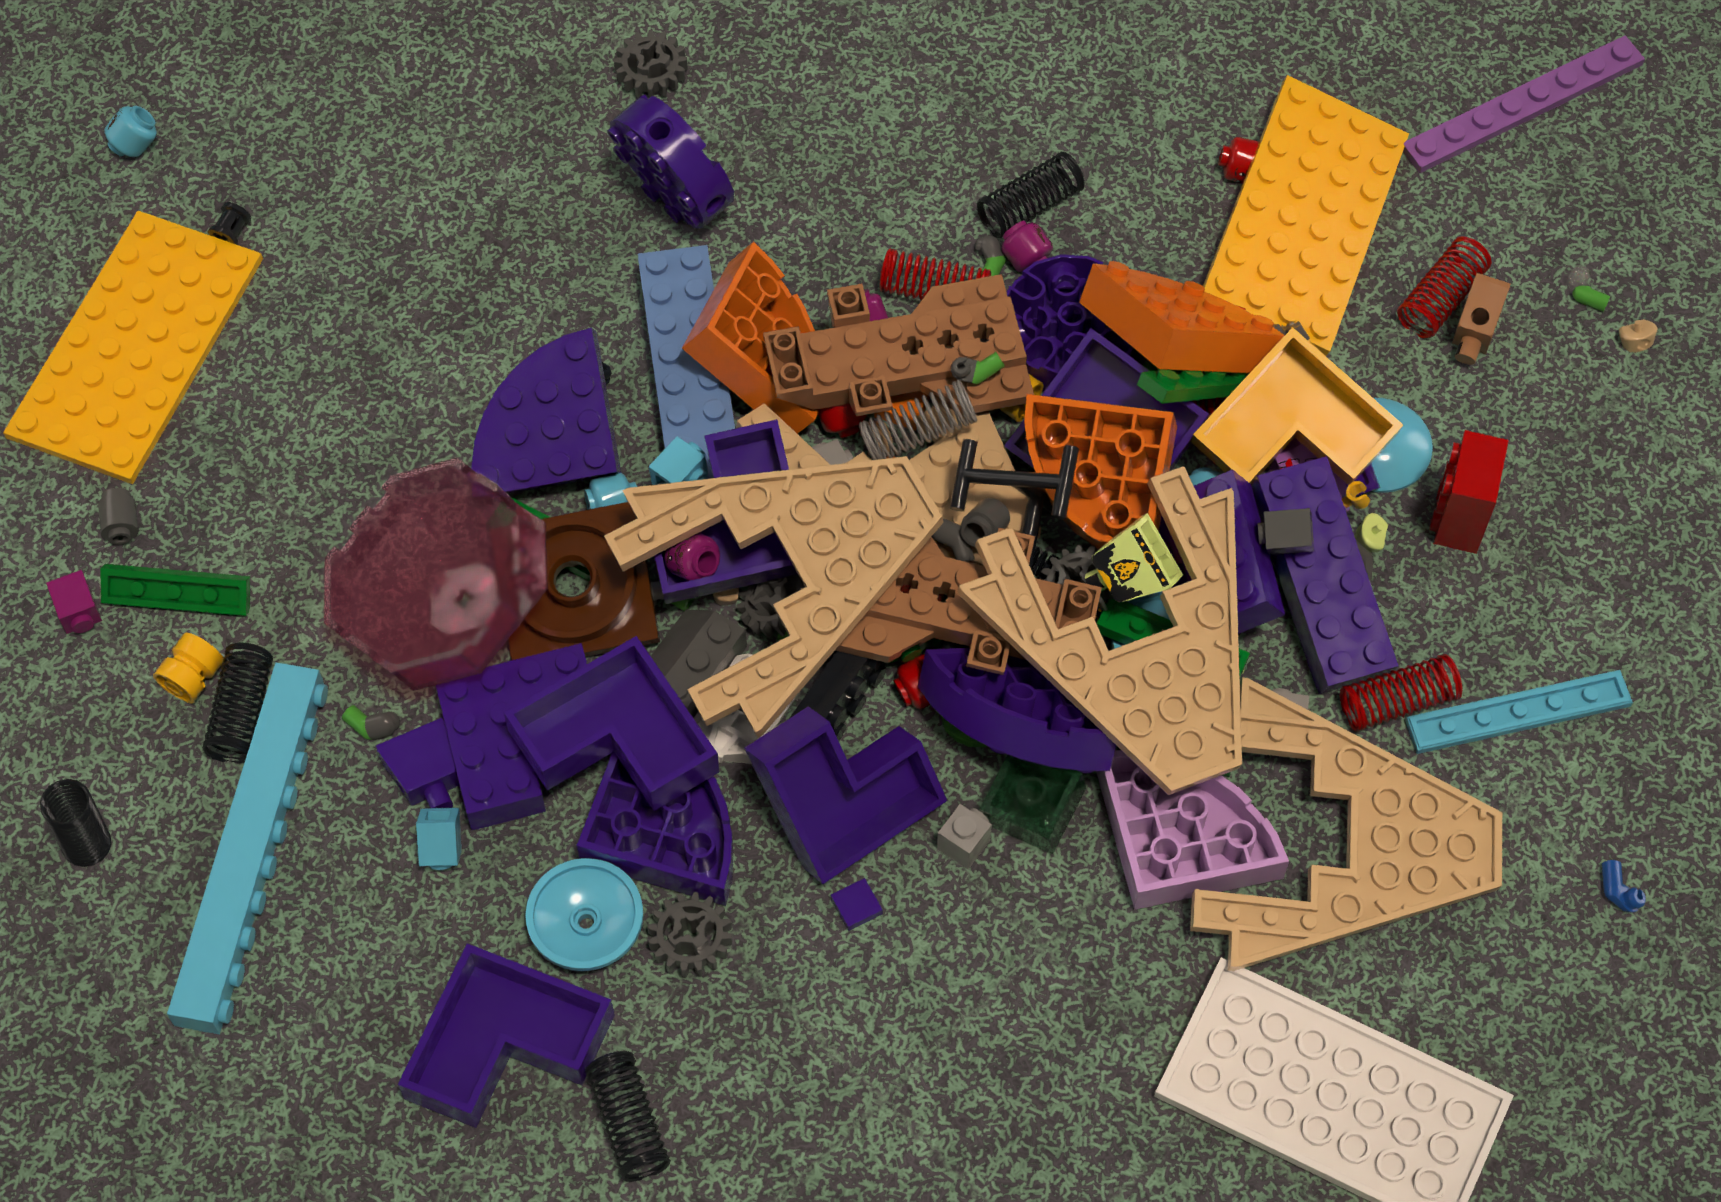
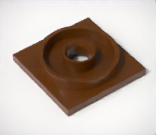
M628 502L492 529L511 661L582 643L585 657L607 653L635 636L638 637L642 645L660 642L647 560L623 572L604 535L637 519ZM582 565L589 570L590 583L581 594L566 596L557 590V575L565 567Z

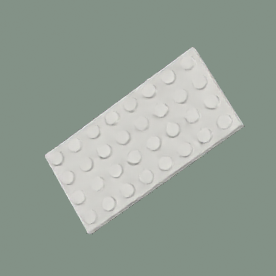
M1220 958L1155 1091L1154 1097L1370 1202H1468L1514 1095L1245 968L1227 971L1228 960Z

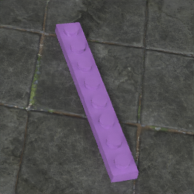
M1625 35L1405 141L1403 153L1417 171L1422 173L1642 66L1645 58Z

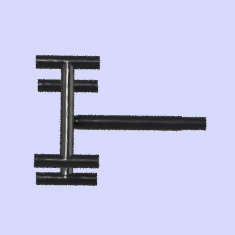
M963 439L950 509L955 511L965 510L970 483L1012 486L1027 496L1029 500L1026 505L1021 533L1035 536L1029 566L1032 569L1041 516L1066 519L1079 448L1070 445L1064 446L1059 474L973 468L978 442L971 439ZM1041 488L1056 489L1053 506L1046 492Z

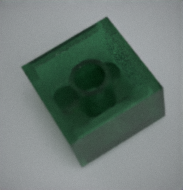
M1007 755L980 807V812L988 818L993 828L1054 854L1086 790L1083 773L1077 770L1050 767Z

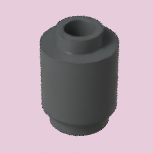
M111 488L104 491L98 502L101 536L112 544H126L138 534L135 499L124 488Z
M986 498L980 501L962 520L961 535L965 542L976 547L977 539L997 533L998 528L1006 529L1010 523V514L1007 507L1001 501L994 498Z

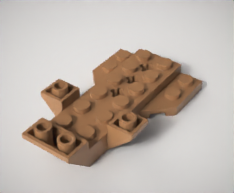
M1002 274L932 286L912 314L870 321V312L863 284L827 290L832 328L800 334L798 326L763 333L777 398L812 410L850 404L856 416L892 410L893 406L890 396L921 391L930 396V392H933L935 396L940 398L937 392L938 388L941 389L945 401L951 404L944 388L947 385L960 413L964 415L952 385L958 379L951 373V364L958 357L982 361L994 352L998 354L1006 367L979 384L961 381L975 413L1026 404L1027 394L1034 395L1026 366L1027 356L1012 300L1011 297L1007 296ZM980 339H987L988 341L980 342ZM945 345H951L953 347L945 348ZM909 351H915L918 354L910 355Z
M998 528V531H997V532H1000V531L1005 530V529H1003V528ZM1015 532L1029 564L1035 536ZM932 537L836 648V651L889 663L900 657L902 652L918 643L921 645L932 638L970 646L967 667L1004 675L1008 656L1026 660L959 596L957 591L959 585L988 575L985 566L945 557ZM1035 578L1058 629L1093 617L1095 620L1102 587L1065 579L1062 585ZM903 585L911 587L908 594L900 592ZM939 594H945L948 596L946 602H940L937 600Z

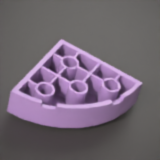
M1122 750L1115 751L1110 771H1096L1134 910L1192 898V893L1195 889L1222 892L1284 879L1289 860L1277 832L1267 818L1264 819L1262 814L1251 804L1252 800L1239 787L1222 775L1168 795Z

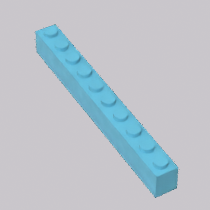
M275 662L167 1012L169 1019L176 1027L220 1035L223 1023L228 1024L232 1018L234 1002L230 998L234 986L240 987L243 981L245 966L241 963L245 950L250 951L254 944L255 928L252 925L255 915H261L265 907L266 892L263 891L266 878L272 879L275 874L277 858L273 856L277 843L282 844L285 840L287 833V822L284 821L287 808L293 809L295 806L298 792L297 787L294 786L297 775H303L306 770L308 754L304 751L307 741H313L317 733L318 720L315 718L318 706L323 707L327 699L328 686L324 684L320 671L317 669Z

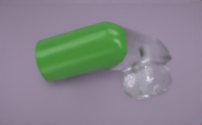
M1582 265L1575 266L1572 269V273L1567 277V284L1574 299L1581 304L1604 312L1610 296L1591 288L1588 281L1591 272L1587 267Z

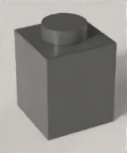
M1310 508L1264 512L1265 522L1258 523L1259 545H1266L1269 555L1314 552L1313 522Z

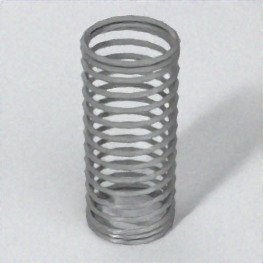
M957 380L952 385L962 407L965 420L953 399L949 387L945 385L944 388L953 406L957 422L947 406L941 389H937L950 427L939 408L933 392H930L929 395L938 413L942 429L933 415L926 396L922 395L935 433L925 417L919 400L915 398L914 401L924 422L927 436L918 422L911 403L907 401V406L916 424L920 440L911 426L903 405L899 406L910 431L913 444L904 431L896 409L892 408V413L902 433L905 447L897 435L889 413L884 412L887 423L894 435L898 451L890 440L880 415L877 414V420L888 442L890 454L882 442L873 418L869 419L870 425L865 420L860 422L859 428L872 459H886V456L893 458L894 453L900 456L901 449L906 453L909 451V446L912 449H916V442L920 446H923L924 440L930 443L931 435L937 440L939 433L942 436H946V429L950 433L954 432V426L961 430V422L967 427L969 423H976L977 417L962 382Z

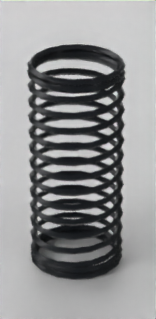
M1066 152L1057 153L1051 159L1040 163L1038 167L1028 170L1026 174H1021L1019 178L1009 181L1007 185H1003L1000 189H996L994 192H990L988 196L977 201L979 217L984 226L988 227L987 224L991 226L984 209V203L987 204L991 217L999 223L998 225L1001 229V234L997 231L995 233L991 231V233L996 238H1002L1007 231L1006 224L1008 230L1012 227L1007 216L1009 211L1013 217L1014 225L1018 223L1013 212L1016 209L1019 212L1018 216L1021 221L1029 222L1030 218L1035 219L1036 214L1041 215L1042 211H1047L1049 207L1053 208L1055 204H1060L1061 200H1066L1068 196L1072 197L1074 193L1082 191L1085 186L1083 173L1076 160ZM1061 160L1072 172L1077 187L1073 185L1068 173L1062 167ZM1046 167L1050 168L1052 176L1047 172ZM1040 170L1044 172L1046 180L1041 176ZM1034 174L1038 176L1040 184L1035 180ZM1056 176L1058 177L1063 186V193L1065 194V197H1061L1060 189L1058 187L1059 182ZM1028 178L1032 180L1034 188L1028 183ZM1065 179H1067L1070 184V194H1068L1066 185L1064 183ZM1050 180L1052 181L1054 187H1055L1056 190H1057V193H1056V194H1057V197L1059 198L1058 201L1055 200L1053 191L1051 190V188L1053 189V186H1052ZM1021 181L1026 184L1027 191L1022 187ZM1015 185L1019 187L1021 195L1016 191ZM1045 186L1051 195L1052 205L1049 204L1045 192L1047 193ZM1009 189L1013 191L1015 199L1010 195ZM1039 190L1041 191L1044 197L1043 201L1046 205V208L1042 207V203L1039 198V196H1041ZM1003 193L1007 195V199H1008V201H1009V204H1008V202L1003 198ZM996 196L1001 199V203H1002V205H1003V208H1002V206L997 202ZM1034 196L1038 201L1037 205L1040 209L1039 212L1036 211L1033 200H1035ZM1028 200L1032 206L1031 209L1033 212V216L1030 215V212L1026 205V203H1028ZM1021 202L1025 208L1024 211L1026 213L1027 219L1023 218V214L1020 209V207H1022Z
M243 642L232 643L226 647L225 656L223 657L224 663L221 666L222 671L219 675L218 687H216L217 694L214 695L215 701L212 704L213 709L211 710V717L207 726L208 732L205 733L206 740L203 741L202 746L204 753L212 759L226 762L229 760L223 758H233L237 760L231 762L238 764L245 762L249 750L248 747H250L256 722L258 721V714L261 711L260 706L263 704L261 699L265 696L263 691L267 687L265 683L268 682L267 676L270 675L269 668L272 666L273 656L265 648ZM234 649H246L250 651H255L260 654L246 651H236L230 653L229 651ZM234 655L255 656L266 662L259 663L253 660L240 659ZM229 663H233V664H235V665H237V666L231 667V666L228 665V664H229ZM231 670L237 674H228L226 671ZM238 670L250 671L257 673L259 675L249 676L248 674L240 672ZM235 677L250 679L256 681L257 683L248 684V682L237 679ZM230 678L236 682H227L225 679ZM234 685L246 686L255 690L245 691V689H242ZM262 685L263 689H260L256 686ZM223 686H229L233 689L226 690ZM226 693L232 697H223L221 694ZM234 693L245 694L252 696L254 698L244 699V697L236 695ZM253 693H261V696L259 697ZM231 700L241 701L251 705H241ZM257 700H259V704H258V705H257L256 703L252 702V701H257ZM225 701L231 705H222L219 702ZM230 708L241 709L250 713L238 714L240 712L232 710ZM249 708H257L258 710L255 712ZM217 709H224V710H226V711H228V712H222V713H221V712L218 711ZM221 716L227 720H218L216 717ZM229 716L240 717V718L246 719V720H248V721H245V720H237V719H234V718L229 717ZM248 716H256V719L254 720ZM253 723L254 727H251L247 724ZM220 724L226 728H217L214 725ZM228 724L239 725V726H242V727H245V728H237V729H236V727H233V726L228 725ZM243 731H252V735H249ZM213 732H218L225 736H216ZM227 732H234V733H238V734H241V735H244V736L231 737V736H235V735L230 734V733H227ZM239 738L250 739V742L248 743ZM211 745L223 752H230L231 750L218 745L234 747L241 751L232 752L246 754V756L228 757L210 750L207 746Z
M72 779L59 780L48 786L42 794L40 810L67 861L82 867L92 866L102 861L109 853L112 844L111 835L87 787L78 780Z
M617 1051L592 1061L586 1067L585 1073L589 1078L588 1083L592 1085L591 1091L595 1094L594 1099L598 1102L597 1108L600 1110V1116L603 1118L602 1124L606 1126L605 1132L609 1135L608 1140L612 1143L611 1149L615 1151L614 1157L617 1159L616 1165L620 1168L621 1179L626 1182L640 1181L647 1176L659 1174L669 1166L671 1160L667 1155V1150L662 1148L664 1142L659 1140L662 1134L656 1132L659 1126L654 1124L656 1117L651 1115L653 1109L648 1107L650 1101L645 1099L647 1093L642 1091L645 1085L640 1083L642 1077L637 1074L639 1069L634 1066L636 1063L634 1054L629 1051ZM624 1062L612 1070L600 1072L612 1065ZM604 1063H607V1064L601 1066L600 1068H598L597 1070H595L594 1072H591L593 1069L597 1068L598 1066H600V1065H602V1064H604ZM635 1070L630 1075L621 1076L608 1083L598 1084L611 1075ZM638 1078L633 1083L619 1086L611 1091L601 1092L614 1083ZM641 1086L637 1091L625 1093L614 1099L604 1100L617 1091ZM643 1094L640 1099L623 1103L615 1108H607L621 1099ZM646 1102L643 1107L635 1108L619 1116H610L624 1107ZM641 1111H649L644 1116L633 1118L622 1124H614L616 1121L627 1115H635ZM652 1119L649 1123L634 1127L626 1132H617L631 1123ZM655 1127L648 1133L635 1136L629 1140L619 1141L632 1132ZM658 1135L652 1141L639 1144L633 1148L622 1149L636 1140ZM612 1136H618L615 1140L612 1139ZM661 1144L655 1149L640 1153L634 1157H625L640 1148ZM621 1161H627L623 1165L620 1164ZM663 1161L648 1170L647 1172H654L647 1176H641L646 1172L628 1174L642 1165Z

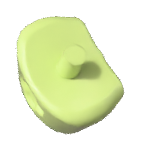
M1370 513L1357 528L1355 539L1369 552H1378L1384 548L1388 524L1378 514Z

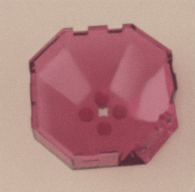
M455 457L391 475L381 487L386 494L374 509L367 505L348 528L353 535L342 549L339 550L334 546L325 557L324 624L413 691L481 674L548 589L546 523L518 505L498 484L481 473L478 474L466 463ZM467 592L469 596L473 597V600H469L467 607L463 608L460 604H457V601L462 600L463 594Z

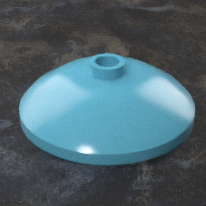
M1375 397L1374 399L1399 420L1403 427L1371 462L1380 485L1379 489L1371 492H1394L1412 485L1425 473L1432 457V438L1424 421L1412 409L1394 400Z
M574 859L552 868L535 884L526 905V926L535 948L551 963L574 971L596 970L619 960L636 942L643 923L642 900L633 880L619 867L598 859ZM585 918H590L594 921L593 925L587 929L580 927L579 924Z

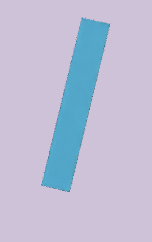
M1616 670L1406 717L1405 722L1416 754L1627 708L1631 707L1633 702L1621 671Z

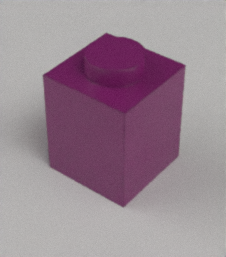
M82 570L46 583L58 618L66 634L71 632H87L94 627L95 623L102 621L91 588Z

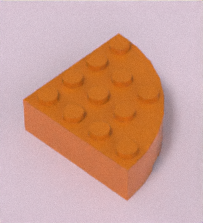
M753 241L728 263L682 349L740 397L748 406L756 409L765 403L798 434L816 420L819 409L812 410L777 398L763 333L798 326L800 334L813 332L815 329L797 294L791 295L786 285L782 282L781 279L785 275L774 261Z
M1110 261L1108 265L1093 263L1079 301L1080 304L1158 369L1250 373L1285 336L1273 327L1274 322L1271 319L1261 315H1253L1222 298L1207 293L1205 288L1196 282L1185 281L1183 284L1165 277L1129 269L1125 264L1116 261Z
M1027 394L1024 423L1028 451L1035 472L1059 474L1064 446L1070 445L1079 448L1066 519H1063L1077 535L1097 549H1100L1146 513L1149 514L1159 532L1162 514L1147 483L1150 478L1170 471L1177 431L1174 412ZM1042 488L1053 506L1056 489Z

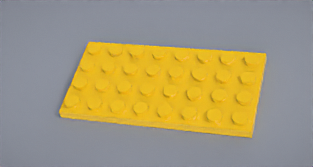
M1287 75L1282 82L1256 153L1203 284L1205 292L1234 305L1246 308V311L1253 315L1267 317L1274 324H1279L1280 326L1283 325L1285 327L1291 321L1294 323L1299 321L1310 337L1308 341L1327 356L1331 351L1403 153L1404 142L1407 141L1409 133Z
M137 211L3 432L5 438L133 484L263 260L262 254Z

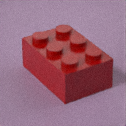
M1464 430L1461 442H1453L1449 461L1447 460L1443 477L1439 482L1436 494L1438 502L1436 509L1433 511L1429 527L1430 531L1436 532L1433 544L1477 554L1496 505L1509 440Z

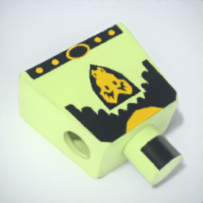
M1146 513L1092 555V561L1096 569L1085 574L1086 584L1102 587L1101 591L1108 588L1115 601L1124 602L1167 590L1183 574L1149 514Z

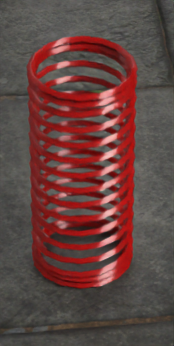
M1464 236L1454 239L1451 246L1447 248V251L1443 253L1434 266L1430 268V271L1426 273L1425 277L1421 279V282L1413 289L1412 293L1408 295V298L1398 307L1397 314L1401 324L1406 329H1410L1409 327L1412 326L1404 318L1402 309L1409 322L1413 324L1415 323L1406 312V307L1409 308L1415 318H1419L1413 311V309H1416L1430 321L1431 324L1426 323V325L1433 328V331L1421 328L1423 332L1419 331L1420 334L1417 335L1421 338L1435 336L1439 328L1443 326V322L1447 321V318L1456 310L1460 302L1469 294L1475 279L1470 274L1475 276L1476 273L1485 274L1491 267V256L1487 249L1473 238ZM1467 242L1475 246L1480 252L1483 253L1484 257L1486 258L1487 265L1482 256L1477 251L1466 245L1457 243ZM1456 247L1466 248L1480 258L1484 268H1481L1471 255L1457 250ZM1459 253L1470 258L1476 264L1477 267L1472 266L1470 263L1464 260L1459 255ZM1464 262L1472 271L1468 272L1461 264ZM1453 265L1462 269L1467 276L1461 275ZM1450 271L1456 273L1464 282H1459ZM1436 273H1440L1442 278L1438 277ZM1444 275L1451 278L1459 287L1456 286L1455 288ZM1442 282L1448 284L1455 291L1452 292L1453 295L1451 294L1449 289L1447 290ZM1436 286L1443 289L1450 297L1446 298ZM1434 293L1438 294L1445 300V302H1443L1444 305L1437 299ZM1419 294H1422L1425 299L1420 298ZM1428 297L1436 301L1441 306V308H1438L1441 311H1443L1445 315L1441 314L1438 308L1432 304L1431 300ZM1415 299H1416V300H1419V302L1421 303V305H1420V304H1417V303L1415 302ZM1425 303L1430 305L1437 312L1435 313V315L1440 317L1441 320H1437L1434 314L1427 309L1428 307L1425 305Z
M889 248L881 270L879 290L881 292L884 291V293L889 291L890 294H893L896 290L898 296L904 292L906 298L911 294L913 299L919 295V299L922 301L930 290L936 265L935 257L932 258L927 290L922 296L928 257L925 256L919 289L914 294L915 281L921 260L920 254L917 255L911 288L907 292V279L913 260L911 252L906 264L904 284L899 292V281L906 253L902 251L900 255L896 285L891 289L898 251L897 249ZM943 259L940 260L935 286H938L944 264ZM951 261L947 263L943 285L948 282ZM958 262L955 263L951 283L956 282L959 269ZM966 264L962 267L959 282L964 281L967 269ZM974 266L970 268L968 280L973 279ZM980 267L976 279L991 276V270L985 268L982 272Z
M1443 654L1438 655L1436 658H1430L1428 661L1423 660L1420 664L1414 663L1412 666L1407 665L1405 668H1399L1397 671L1391 670L1389 674L1383 673L1381 676L1376 675L1374 678L1368 677L1366 681L1360 680L1358 684H1346V686H1342L1340 689V702L1347 718V712L1351 716L1352 722L1348 718L1349 726L1354 731L1359 732L1365 730L1367 725L1373 727L1375 723L1381 725L1382 721L1388 723L1390 718L1396 720L1398 715L1404 718L1406 713L1412 715L1414 711L1419 713L1422 708L1427 710L1429 705L1435 708L1437 703L1443 705L1445 701L1450 703L1452 700H1459L1462 697L1463 687L1460 673L1453 659L1449 655ZM1443 660L1453 675L1456 695L1453 693L1449 676L1443 667ZM1429 667L1433 671L1435 681L1440 687L1442 701H1440L1437 698L1436 689L1430 676ZM1422 670L1427 677L1428 685L1432 689L1434 704L1429 700V694L1422 679ZM1414 673L1417 675L1420 687L1425 693L1426 707L1421 701V696L1414 680ZM1406 675L1410 679L1412 689L1417 695L1418 709L1415 707L1413 703V698L1410 689L1407 685ZM1399 678L1409 697L1410 711L1406 708L1405 700L1399 687ZM1369 681H1372V687L1368 684ZM1391 681L1395 685L1397 694L1401 699L1403 714L1398 709L1391 689ZM1443 681H1444V682L1446 683V685L1448 686V691L1446 690L1445 687H1443V686H1444ZM1383 683L1388 689L1389 696L1392 699L1395 710V717L1390 712L1389 704L1383 690ZM1375 685L1385 704L1387 719L1382 714L1381 706L1376 696ZM1368 689L1377 706L1379 722L1374 716V711L1368 697ZM1360 691L1369 708L1371 724L1366 718V713L1360 699ZM1347 692H1348V694H1349L1350 708H1351L1352 712L1354 713V715H1355L1354 706H1355V708H1356V712H1357V716H1358V719H1357V717H1356V715H1355L1356 722L1354 721V719H1353L1352 716H1351L1349 704H1348V701H1347Z

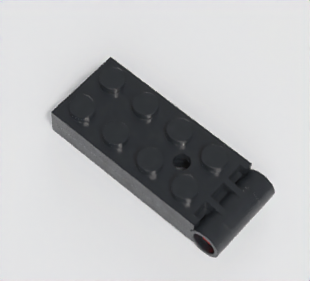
M837 651L790 718L809 706L830 722L838 741H840L846 730L844 723L849 715L853 714L856 716L861 711L867 698L864 695L870 685L876 687L883 679L887 669L884 666V662ZM762 786V790H763L764 794L767 796V794H766V792H765V790H764V788H763V786Z

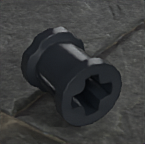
M225 202L221 207L222 214L216 225L209 228L208 234L237 245V236L243 226L249 224L251 215L243 207L235 203Z

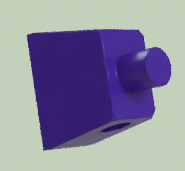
M443 717L375 745L383 766L411 806L426 800L429 808L453 807L448 790L460 786Z

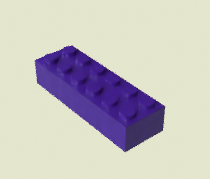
M1327 456L1257 475L1251 486L1261 522H1265L1264 512L1310 508L1312 513L1314 552L1275 554L1271 556L1318 693L1322 694L1340 689L1342 686H1346V684L1351 685L1352 683H1358L1360 680L1366 681L1368 677L1374 678L1376 675L1389 674L1391 670H1395L1399 665Z

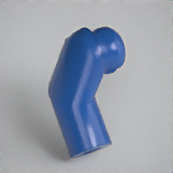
M1608 860L1603 862L1602 875L1605 897L1624 912L1638 911L1646 902L1644 892L1641 889L1637 890L1635 887L1630 889L1623 883L1622 864L1620 861Z

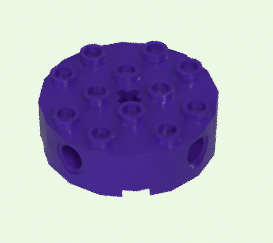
M645 94L641 95L610 121V129L607 130V133L614 143L617 144L613 147V151L623 163H629L633 171L644 183L641 186L643 192L654 202L660 198L666 204L664 207L665 212L676 223L683 219L693 228H703L734 201V190L720 163L707 158L702 151L707 145L686 121L662 100L654 96L648 99Z
M1062 254L1036 261L1023 270L1022 276L1016 279L1007 290V296L1011 297L1025 348L1028 373L1043 383V391L1046 390L1091 328L1133 358L1136 354V349L1079 303L1093 263L1103 265L1102 261L1089 256Z

